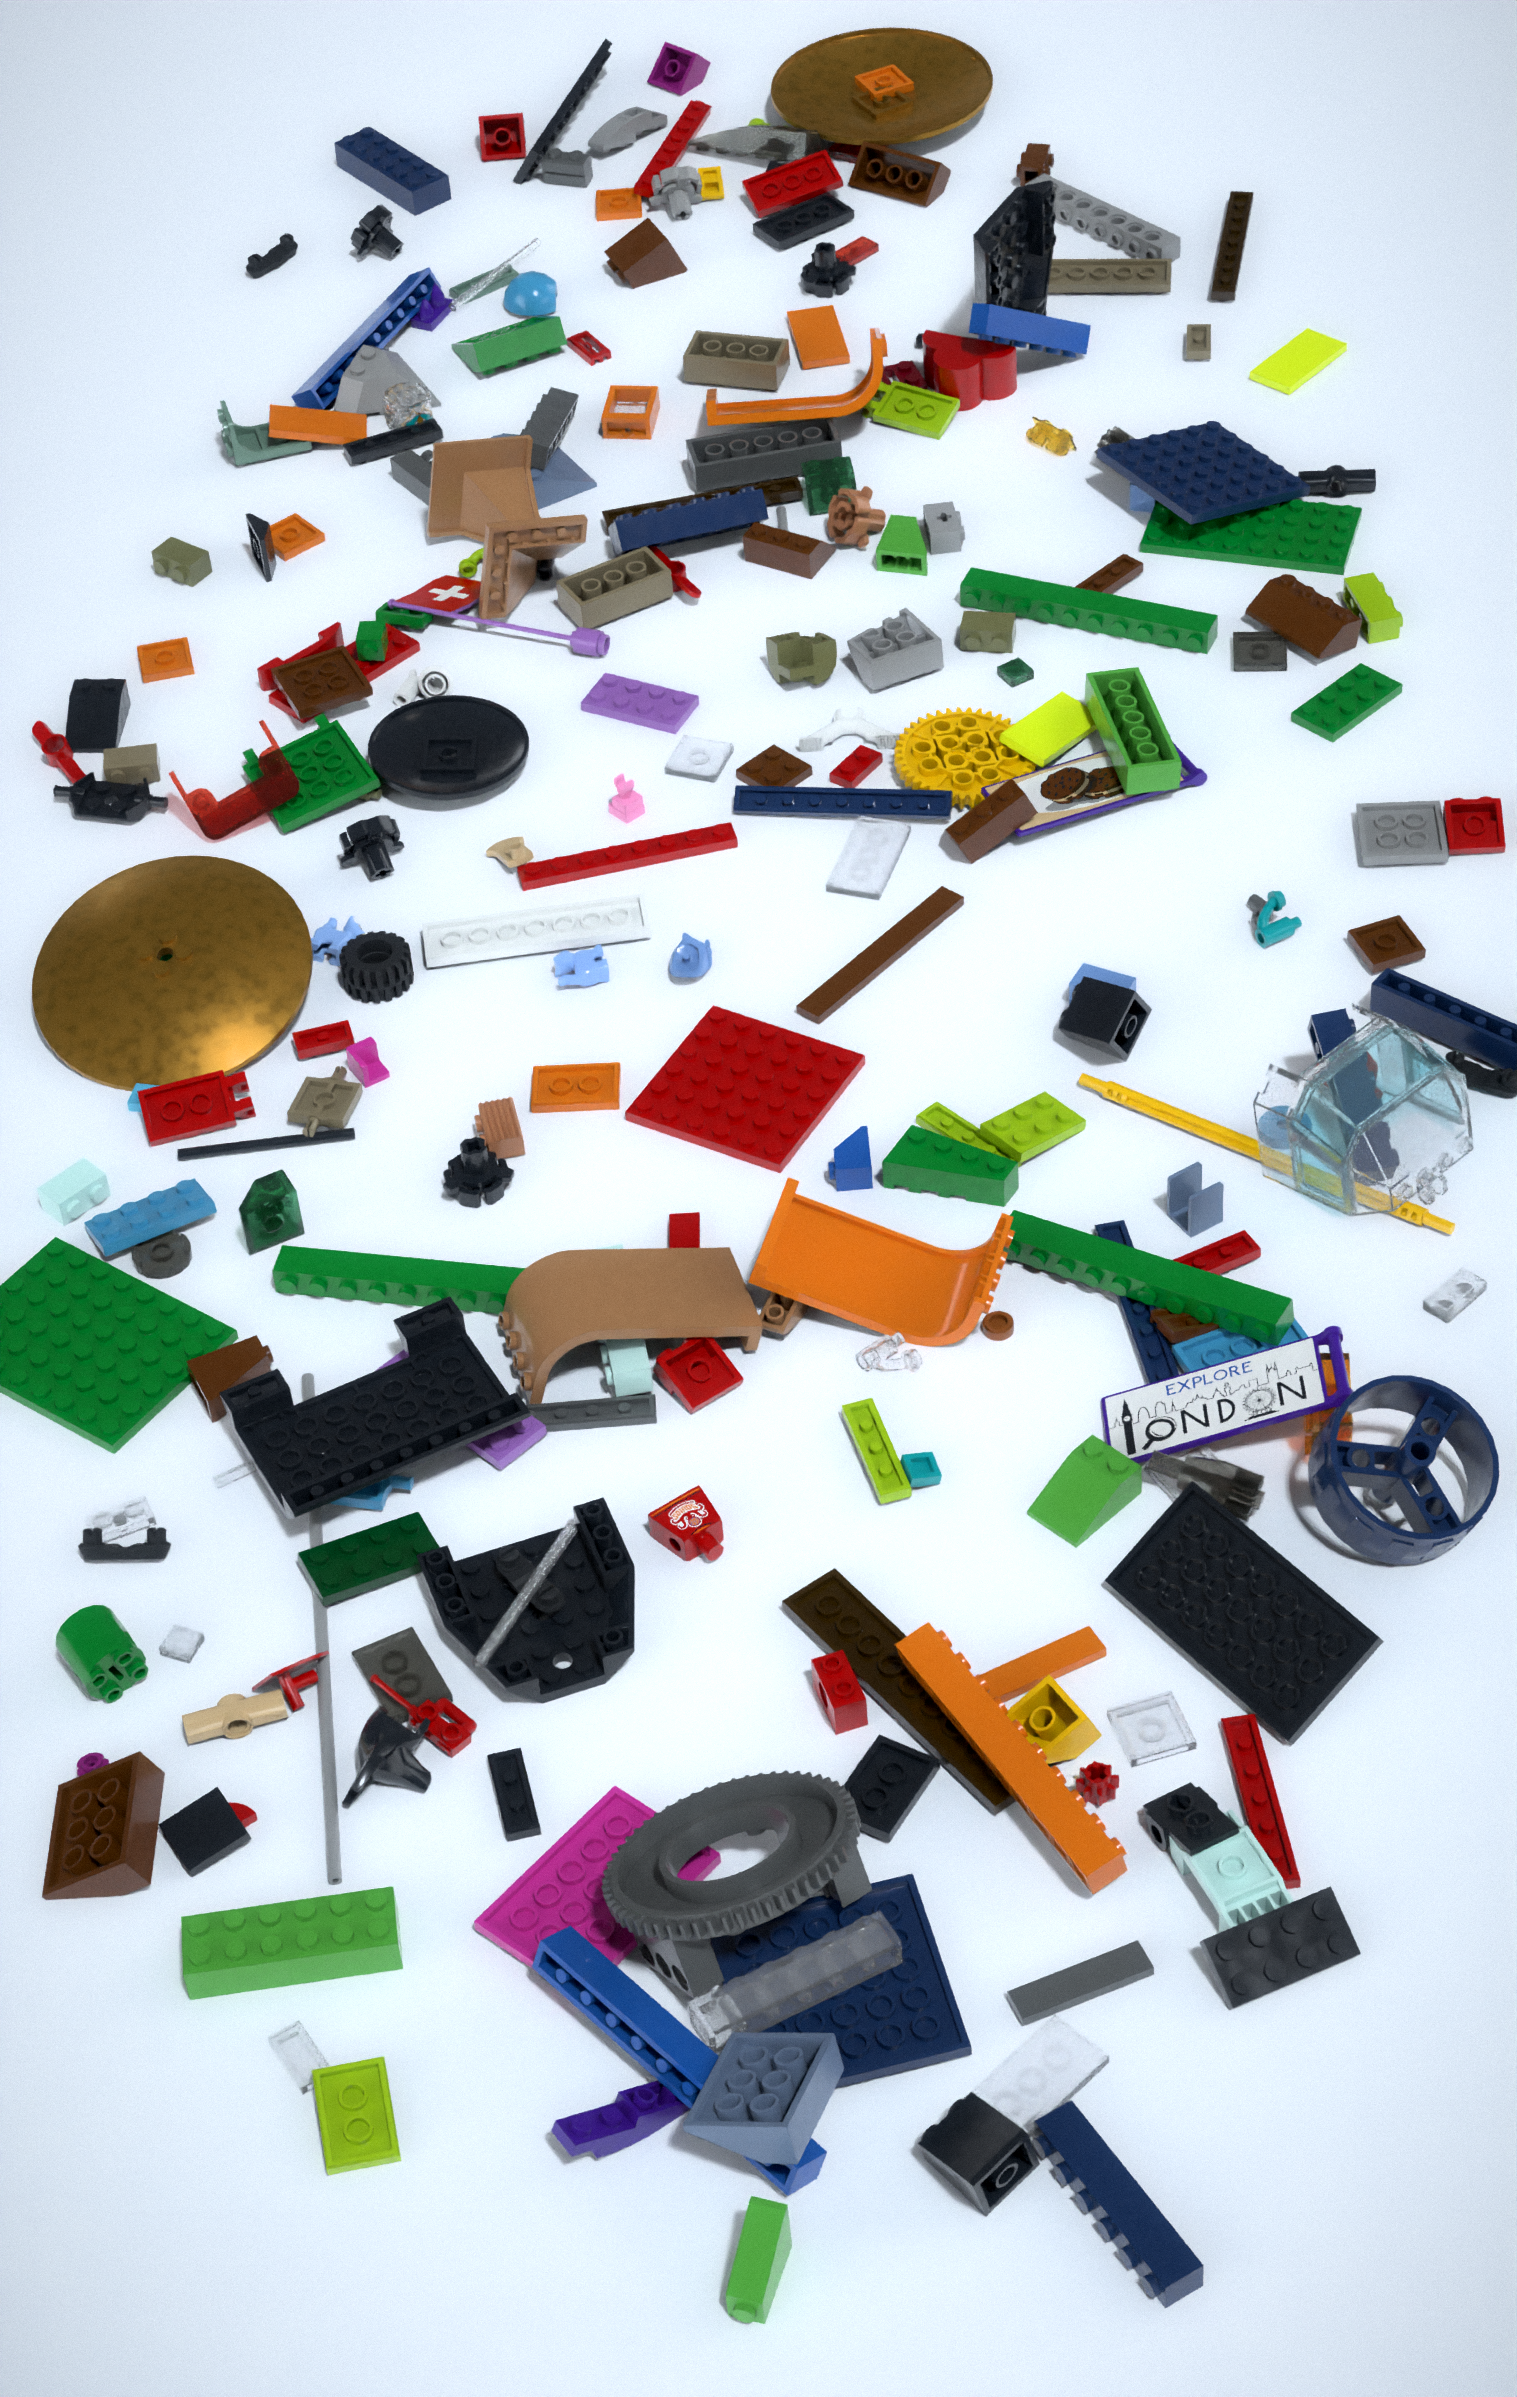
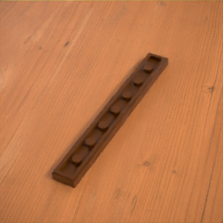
M941 886L796 1006L797 1013L817 1024L822 1023L964 905V896Z

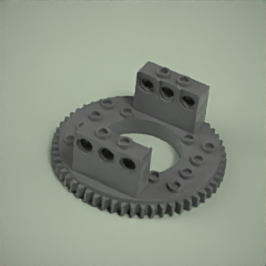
M788 1770L782 1773L772 1771L769 1774H763L761 1772L754 1776L745 1775L739 1779L732 1778L730 1781L719 1782L712 1787H705L704 1790L697 1793L693 1792L684 1799H678V1802L673 1805H667L666 1809L660 1813L656 1812L653 1818L645 1820L643 1822L644 1825L640 1828H635L632 1836L625 1837V1844L618 1845L619 1852L613 1853L611 1855L612 1861L607 1862L608 1869L604 1870L605 1877L602 1878L603 1896L611 1916L615 1918L617 1923L620 1922L622 1928L627 1927L629 1932H633L644 1963L694 1999L725 1981L709 1938L741 1934L746 1929L765 1923L795 1908L820 1889L827 1898L831 1896L833 1899L838 1900L843 1908L873 1890L857 1848V1837L861 1835L859 1831L861 1829V1819L850 1792L846 1791L844 1785L840 1786L838 1781L832 1782L830 1777L823 1779L821 1774L813 1777L811 1772L803 1775L800 1771L789 1773ZM765 1830H775L780 1846L770 1856L751 1868L728 1877L708 1881H689L680 1879L677 1876L682 1866L693 1855L720 1839L746 1832L749 1836H757Z

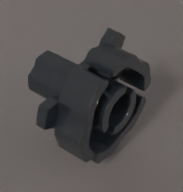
M377 205L373 210L369 211L360 220L359 228L356 227L353 230L350 238L352 240L351 244L359 250L357 256L360 259L369 250L376 247L391 259L402 250L404 243L392 234L394 232L391 229L393 213L383 205Z
M820 242L816 244L814 253L811 254L812 261L802 267L803 272L800 274L801 287L806 293H811L818 298H832L835 288L836 295H843L850 288L851 276L856 275V266L849 265L846 261L840 262L836 258L835 245L833 243Z
M379 815L357 821L346 828L347 833L339 834V842L345 855L340 859L342 865L347 867L358 860H365L372 879H383L390 876L395 870L388 852L396 853L405 847L402 841H398L400 839V831L396 820L391 819L389 815Z
M479 1137L464 1139L460 1144L461 1154L448 1161V1169L443 1172V1188L449 1197L455 1198L463 1206L479 1208L482 1204L480 1192L483 1191L485 1203L493 1205L503 1198L505 1188L514 1177V1169L508 1168L506 1160L503 1158L498 1159L497 1164L496 1153L487 1151L484 1139Z

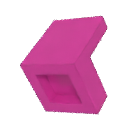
M372 1037L346 1047L349 1070L365 1088L390 1077L389 1070L379 1060L377 1043Z

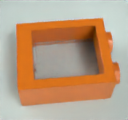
M610 385L601 417L603 439L651 440L660 409L658 386Z

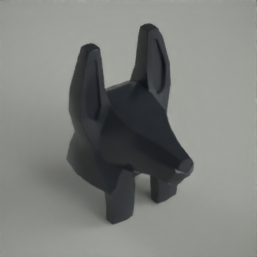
M379 1705L370 1715L361 1731L358 1742L359 1772L342 1804L349 1808L365 1787L373 1780L391 1785H400L425 1793L432 1781L431 1772L422 1766L412 1753L428 1730L431 1722L428 1718L423 1720L414 1733L388 1716L389 1710Z

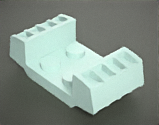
M1232 1809L1224 1814L1239 1827L1240 1833L1193 1856H1190L1169 1836L1171 1856L1183 1876L1191 1872L1193 1873L1218 1911L1219 1932L1294 1902L1285 1887L1282 1876L1249 1827L1240 1821Z

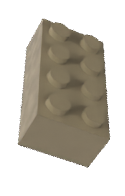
M700 330L695 331L683 355L685 381L697 384L709 383L719 386L729 385L741 388H758L766 391L778 390L790 365L789 339Z
M647 546L556 581L559 607L579 627L590 629L673 596L671 570Z

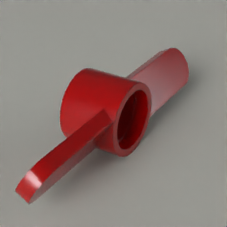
M655 546L649 548L671 570L673 592L683 590L691 597H701L702 592L687 578L686 566L683 562L671 561Z
M35 722L32 727V733L40 742L41 749L49 764L54 768H60L73 784L86 776L74 761L73 751L65 736L54 734L45 722Z

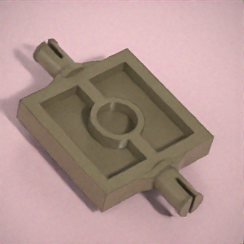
M337 1066L331 1077L316 1078L306 1076L287 1112L288 1122L306 1124L302 1130L306 1137H309V1134L310 1137H313L319 1126L344 1129L363 1093L362 1083L343 1080L347 1074V1070L343 1066L341 1068Z

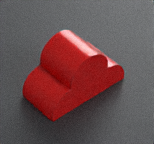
M925 330L923 333L924 380L928 387L934 389L936 393L960 399V408L957 412L971 410L979 406L983 400L994 401L1007 398L1017 390L1016 347L931 330Z

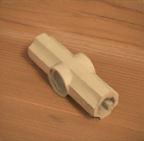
M277 1689L247 1698L237 1693L228 1694L218 1701L217 1706L182 1715L188 1743L191 1744L225 1735L230 1739H240L247 1736L254 1726L287 1718L288 1715L282 1691Z

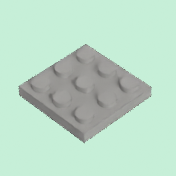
M1440 800L1356 804V819L1363 866L1448 862L1449 853Z

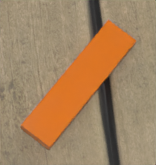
M1087 1626L981 1674V1677L990 1689L988 1694L993 1699L998 1696L1004 1703L1030 1691L1049 1674L1053 1679H1056L1106 1656V1647L1091 1627Z

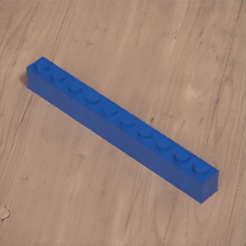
M429 267L410 274L291 396L297 407L324 410L337 396L342 375L361 347L369 345L383 348L419 311L422 300L430 299L434 283L441 287Z
M572 1926L540 1940L532 1968L691 2109L719 2056ZM810 2138L798 2164H766L746 2156L743 2157L789 2196L818 2178L827 2151L814 2139Z

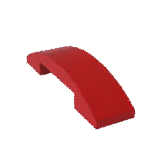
M336 622L318 633L319 641L283 661L279 657H275L258 667L260 689L262 691H269L279 688L272 678L271 668L344 645L341 623Z

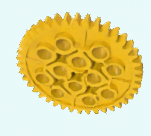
M960 707L956 708V712L946 708V713L944 714L936 710V716L926 713V719L918 717L917 723L910 722V728L905 727L904 734H899V740H896L894 751L896 773L900 774V780H905V787L911 786V790H952V807L958 804L960 809H963L965 805L973 808L975 804L981 802L985 798L981 794L982 787L1034 772L1036 764L999 741L1001 733L1014 725L1011 724L1010 718L1002 720V714L993 717L992 711L982 714L981 708L976 712H972L971 707H968L966 712H962Z

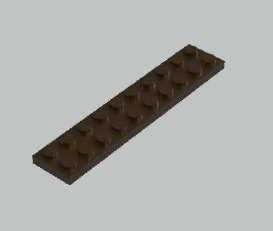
M833 1568L782 1600L783 1610L828 1654L839 1650L844 1651L858 1683L937 1759H940V1762L995 1815L1016 1802L902 1663L895 1644L907 1636L838 1570Z

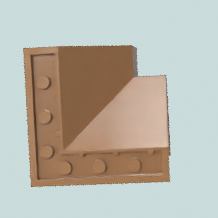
M530 435L433 443L427 534L430 538L462 535L484 543L478 611L481 619L502 618L511 612L535 583L537 560L562 558L586 542L588 519L585 514L548 518L540 517L531 476L533 439Z

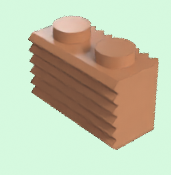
M509 1096L507 1099L503 1097L501 1100L480 1102L478 1104L479 1115H474L477 1133L483 1132V1134L479 1135V1138L485 1140L487 1151L495 1152L497 1160L524 1155V1140L513 1098Z

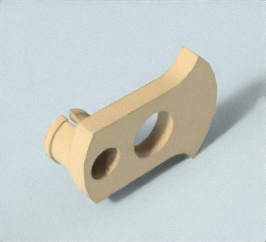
M523 836L501 840L486 850L487 857H497L509 868L520 866L534 858L532 851L525 846Z

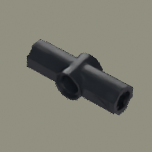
M1332 465L1327 470L1298 472V477L1311 486L1309 494L1327 493L1332 498H1341L1347 493L1375 492L1376 490L1375 469L1346 470L1341 465Z

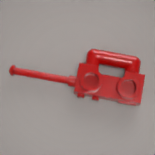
M373 1674L370 1677L371 1683L378 1685L408 1710L410 1726L418 1729L423 1720L428 1718L431 1722L424 1736L451 1758L471 1743L472 1733L477 1728L476 1722L447 1698H440L435 1703L427 1699L417 1707L414 1704H410L383 1682L379 1675ZM444 1713L455 1723L446 1722L441 1717V1714Z

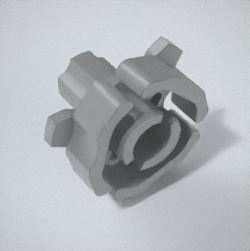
M690 166L669 167L661 170L660 177L664 188L661 187L659 175L653 176L651 185L654 196L649 198L650 204L652 206L662 203L665 205L670 204L673 219H678L679 221L688 219L689 216L693 215L691 203L697 204L703 200L702 195L699 194L702 188L700 174L697 173L696 168Z

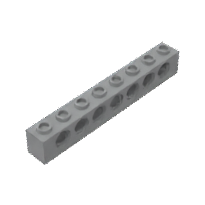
M1045 173L1025 184L1053 181V191L1056 194L1054 213L1056 214V219L1139 259L1172 258V262L1180 258L1181 237Z

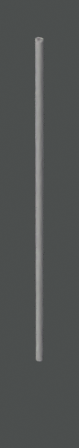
M305 1373L301 1377L303 1401L315 1397L314 1375ZM321 1507L309 1512L310 1548L323 1544ZM313 1589L316 1654L329 1651L327 1605H322ZM329 1654L316 1662L328 1883L339 1885L342 1883Z

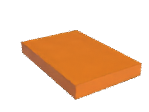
M620 1062L533 1066L531 1112L552 1113L620 1109Z

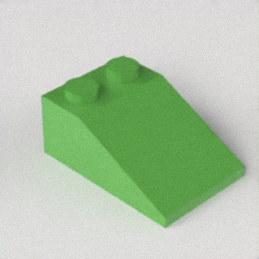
M1092 1434L1068 1455L1027 1510V1515L1077 1548L1142 1493V1466Z

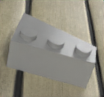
M906 607L899 611L898 617L894 619L888 617L882 620V626L879 628H869L847 641L861 679L872 690H881L888 685L905 682L912 677L929 674L936 669L944 667L942 639Z

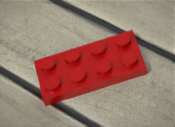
M826 149L742 181V187L759 218L799 204L823 193L844 187L843 180Z

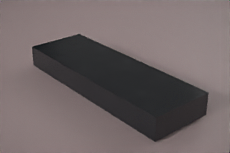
M521 1747L487 1755L507 1842L541 1835V1828Z

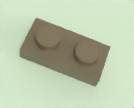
M1187 324L1186 359H1211V324Z

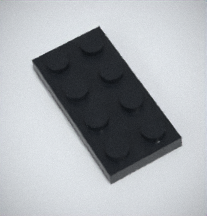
M826 192L753 223V232L778 250H782L854 219V210L829 192Z
M1331 1886L1200 1941V1945L1229 2010L1361 1954Z

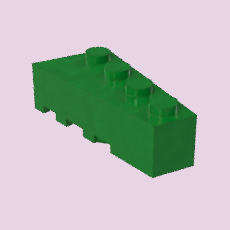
M911 1125L882 1161L884 1188L895 1189V1186L908 1187L909 1192L921 1194L922 1190L938 1192L939 1197L965 1196L966 1201L1000 1207H1005L1019 1189L1018 1162L915 1125Z

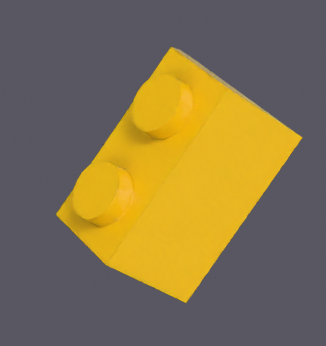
M1050 1674L1008 1709V1718L1011 1721L1017 1719L1022 1724L1028 1734L1026 1739L1030 1744L1036 1742L1042 1748L1047 1757L1045 1761L1047 1764L1077 1758L1102 1736L1088 1716Z

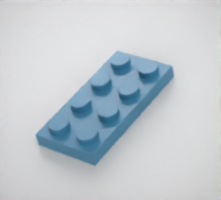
M194 1178L182 1180L166 1190L152 1192L148 1197L136 1202H127L111 1212L97 1214L91 1220L84 1222L89 1236L105 1257L209 1216L216 1213L217 1210L214 1201Z
M1295 1318L1279 1345L1308 1337ZM1219 1328L1172 1345V1355L1183 1371L1187 1373L1273 1348L1276 1345L1260 1342L1254 1338Z

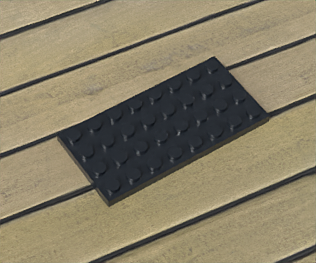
M1193 1480L1104 1580L1291 1745L1298 1740L1384 1642L1371 1629Z

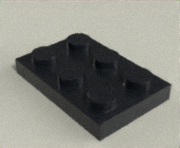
M879 1734L844 1784L846 1791H849L854 1799L861 1819V1829L859 1830L890 1843L939 1771L940 1759Z

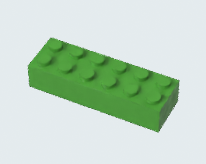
M1139 667L1086 673L1084 700L1125 794L1138 795L1147 792L1179 789L1182 761Z
M394 1886L181 1917L183 1976L190 2000L403 1969L399 1911Z

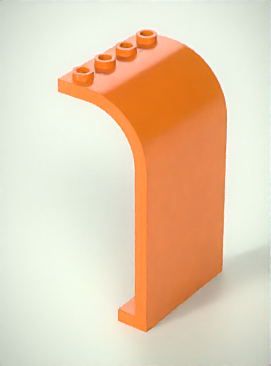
M869 328L870 366L863 380L850 391L838 395L718 403L717 388L707 389V425L841 417L858 411L873 398L881 383L883 357H887L885 333L881 334L879 328Z
M790 1177L787 1178L748 1283L895 1339L920 1346H944L958 1342L974 1330L982 1313L988 1314L994 1299L993 1296L989 1295V1292H995L1001 1274L996 1273V1270H1002L1008 1255L1003 1249L1004 1247L1009 1248L1015 1233L1014 1230L1010 1229L1013 1216L1002 1213L991 1237L980 1246L967 1250H948L930 1245L796 1194L795 1192L800 1181Z

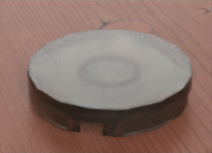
M173 1230L141 1242L136 1247L133 1246L131 1250L132 1262L136 1271L142 1276L151 1279H165L180 1274L189 1266L193 1258L189 1239L182 1233L180 1235L175 1234Z

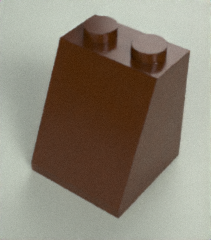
M646 218L604 251L609 259L606 263L613 273H616L623 284L628 282L633 289L685 273L688 270L667 237L649 218Z

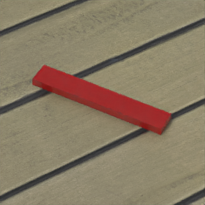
M1255 1714L1221 1718V1730L1247 1826L1282 1876L1286 1889L1300 1888V1875Z

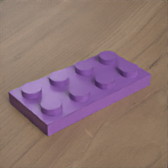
M605 672L581 701V709L584 712L676 735L698 707L699 696Z

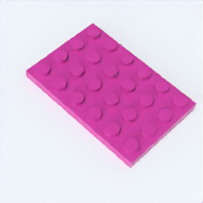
M615 1785L474 1920L475 1930L532 1968L540 1940L572 1926L611 1962L618 1966L638 1945L633 1932H629L627 1927L622 1928L620 1922L617 1923L615 1918L611 1916L603 1896L602 1878L605 1877L603 1872L608 1869L607 1862L612 1861L611 1855L619 1852L618 1845L625 1844V1837L632 1836L634 1834L633 1830L644 1825L643 1822L645 1820L653 1818L656 1811ZM710 1846L703 1848L682 1866L677 1874L678 1878L689 1881H703L721 1863L720 1853Z

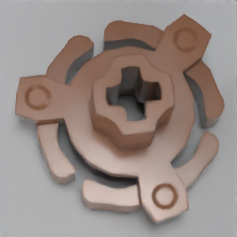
M864 486L861 491L841 488L838 491V495H833L828 508L827 528L829 536L835 538V543L845 545L858 544L859 548H865L869 544L867 530L876 532L884 529L886 514L881 509L870 507L869 501L873 491L868 486Z

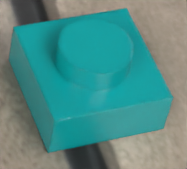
M932 1451L902 1454L900 1463L911 1487L940 1484L942 1474Z

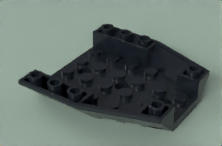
M1049 180L1016 187L974 233L976 303L992 304L1047 316L1046 305L1053 249L1056 243V235L1054 234L1056 220L1054 202L1056 194L1053 191V181ZM993 338L992 341L987 342L995 343V338Z
M604 1497L573 1506L575 1524L505 1545L514 1546L520 1554L536 1567L545 1579H548L564 1595L565 1602L561 1610L547 1620L540 1621L536 1619L538 1615L544 1613L538 1610L531 1602L524 1600L496 1568V1560L502 1547L457 1561L453 1560L448 1545L416 1555L445 1630L506 1692L543 1704L606 1684L634 1653L635 1566ZM563 1661L571 1663L567 1668L560 1669L556 1667L558 1663Z

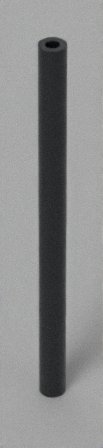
M354 1128L315 1132L313 1137H310V1134L309 1137H306L304 1134L181 1148L177 1149L178 1159L181 1161L353 1140L356 1137Z

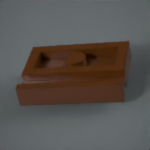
M1167 1308L1151 1310L1150 1322L1157 1323V1329L1171 1343L1187 1341L1220 1328L1219 1325L1212 1322L1202 1323L1186 1313L1174 1314Z

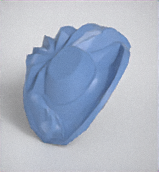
M683 933L681 942L671 955L669 971L672 976L679 978L702 977L712 966L710 941L706 939L705 943L689 934Z

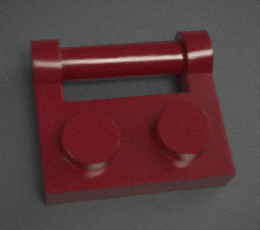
M913 360L901 361L888 366L883 365L881 382L891 385L892 382L889 378L892 377L894 381L928 390V384Z

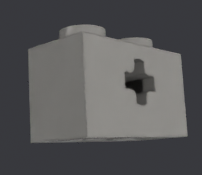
M953 501L923 505L924 529L931 555L960 552L961 541H965L964 526L961 525L960 511H955Z

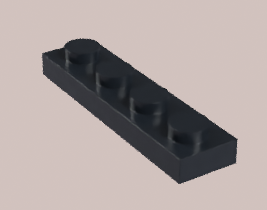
M431 418L421 423L407 425L343 444V449L352 465L361 464L370 459L385 457L391 453L408 450L425 443H433L435 440L443 438V430L435 418Z

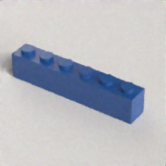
M973 303L968 333L977 334L979 340L992 341L995 338V343L1009 345L1010 341H1012L1013 347L1026 348L1029 345V350L1043 351V348H1046L1045 353L1060 355L1061 351L1063 357L1076 358L1077 354L1087 355L1091 325L992 304Z

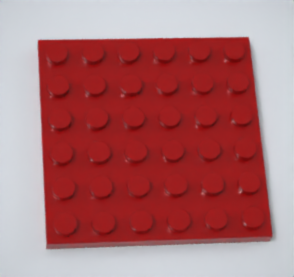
M712 1005L625 1111L626 1121L781 1173L866 1064L865 1055Z

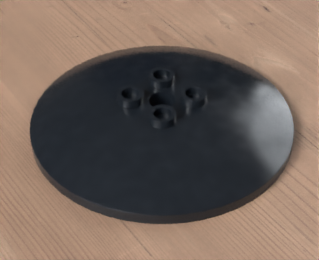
M464 695L435 696L408 703L384 717L372 731L368 742L370 765L375 774L385 784L404 794L431 800L464 799L492 791L511 780L522 769L529 754L528 732L523 722L512 711L493 701Z

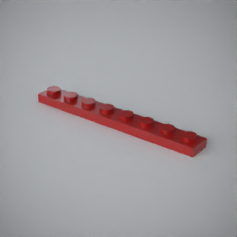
M691 100L635 183L634 194L648 198L654 196L651 181L655 175H659L661 187L664 186L662 185L660 171L677 166L710 116L711 105H707L702 101Z
M729 822L645 840H637L616 846L613 845L592 851L559 856L543 861L529 862L516 867L522 890L527 891L737 848L738 840L732 823Z

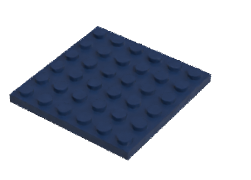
M1217 421L1190 425L1187 428L1169 430L1162 434H1151L1145 438L1130 439L1119 444L1113 443L1109 446L1098 448L1096 457L1191 525L1309 496L1311 487L1303 482L1300 477L1287 471L1284 466L1277 464L1268 455L1253 448L1250 443H1246L1237 437L1235 433L1221 426Z
M913 1873L870 1883L873 1889L871 1892L844 1908L833 1897L829 1896L827 1898L824 1895L805 1900L795 1908L774 1919L746 1929L741 1934L709 1938L725 1980L722 1982V1986L736 2032L834 2033L844 2066V2071L835 2088L972 2055L971 2043Z

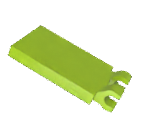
M893 380L891 385L884 384L883 382L880 383L877 392L864 406L861 415L866 418L873 417V421L940 440L960 408V399Z

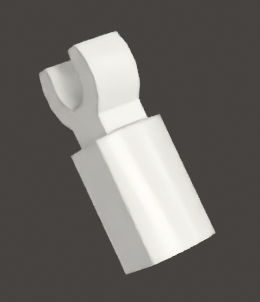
M414 668L409 671V677L404 680L393 695L397 706L411 703L420 692L418 686L419 676H417L416 669Z

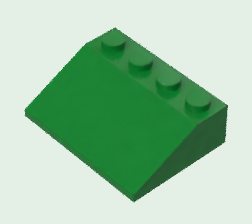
M536 316L453 343L451 346L473 372H482L483 375H488L496 372V367L504 365V368L518 365L517 360L523 358L526 361L539 358V353L547 351V354L561 351L560 346L566 345L567 340L560 316Z

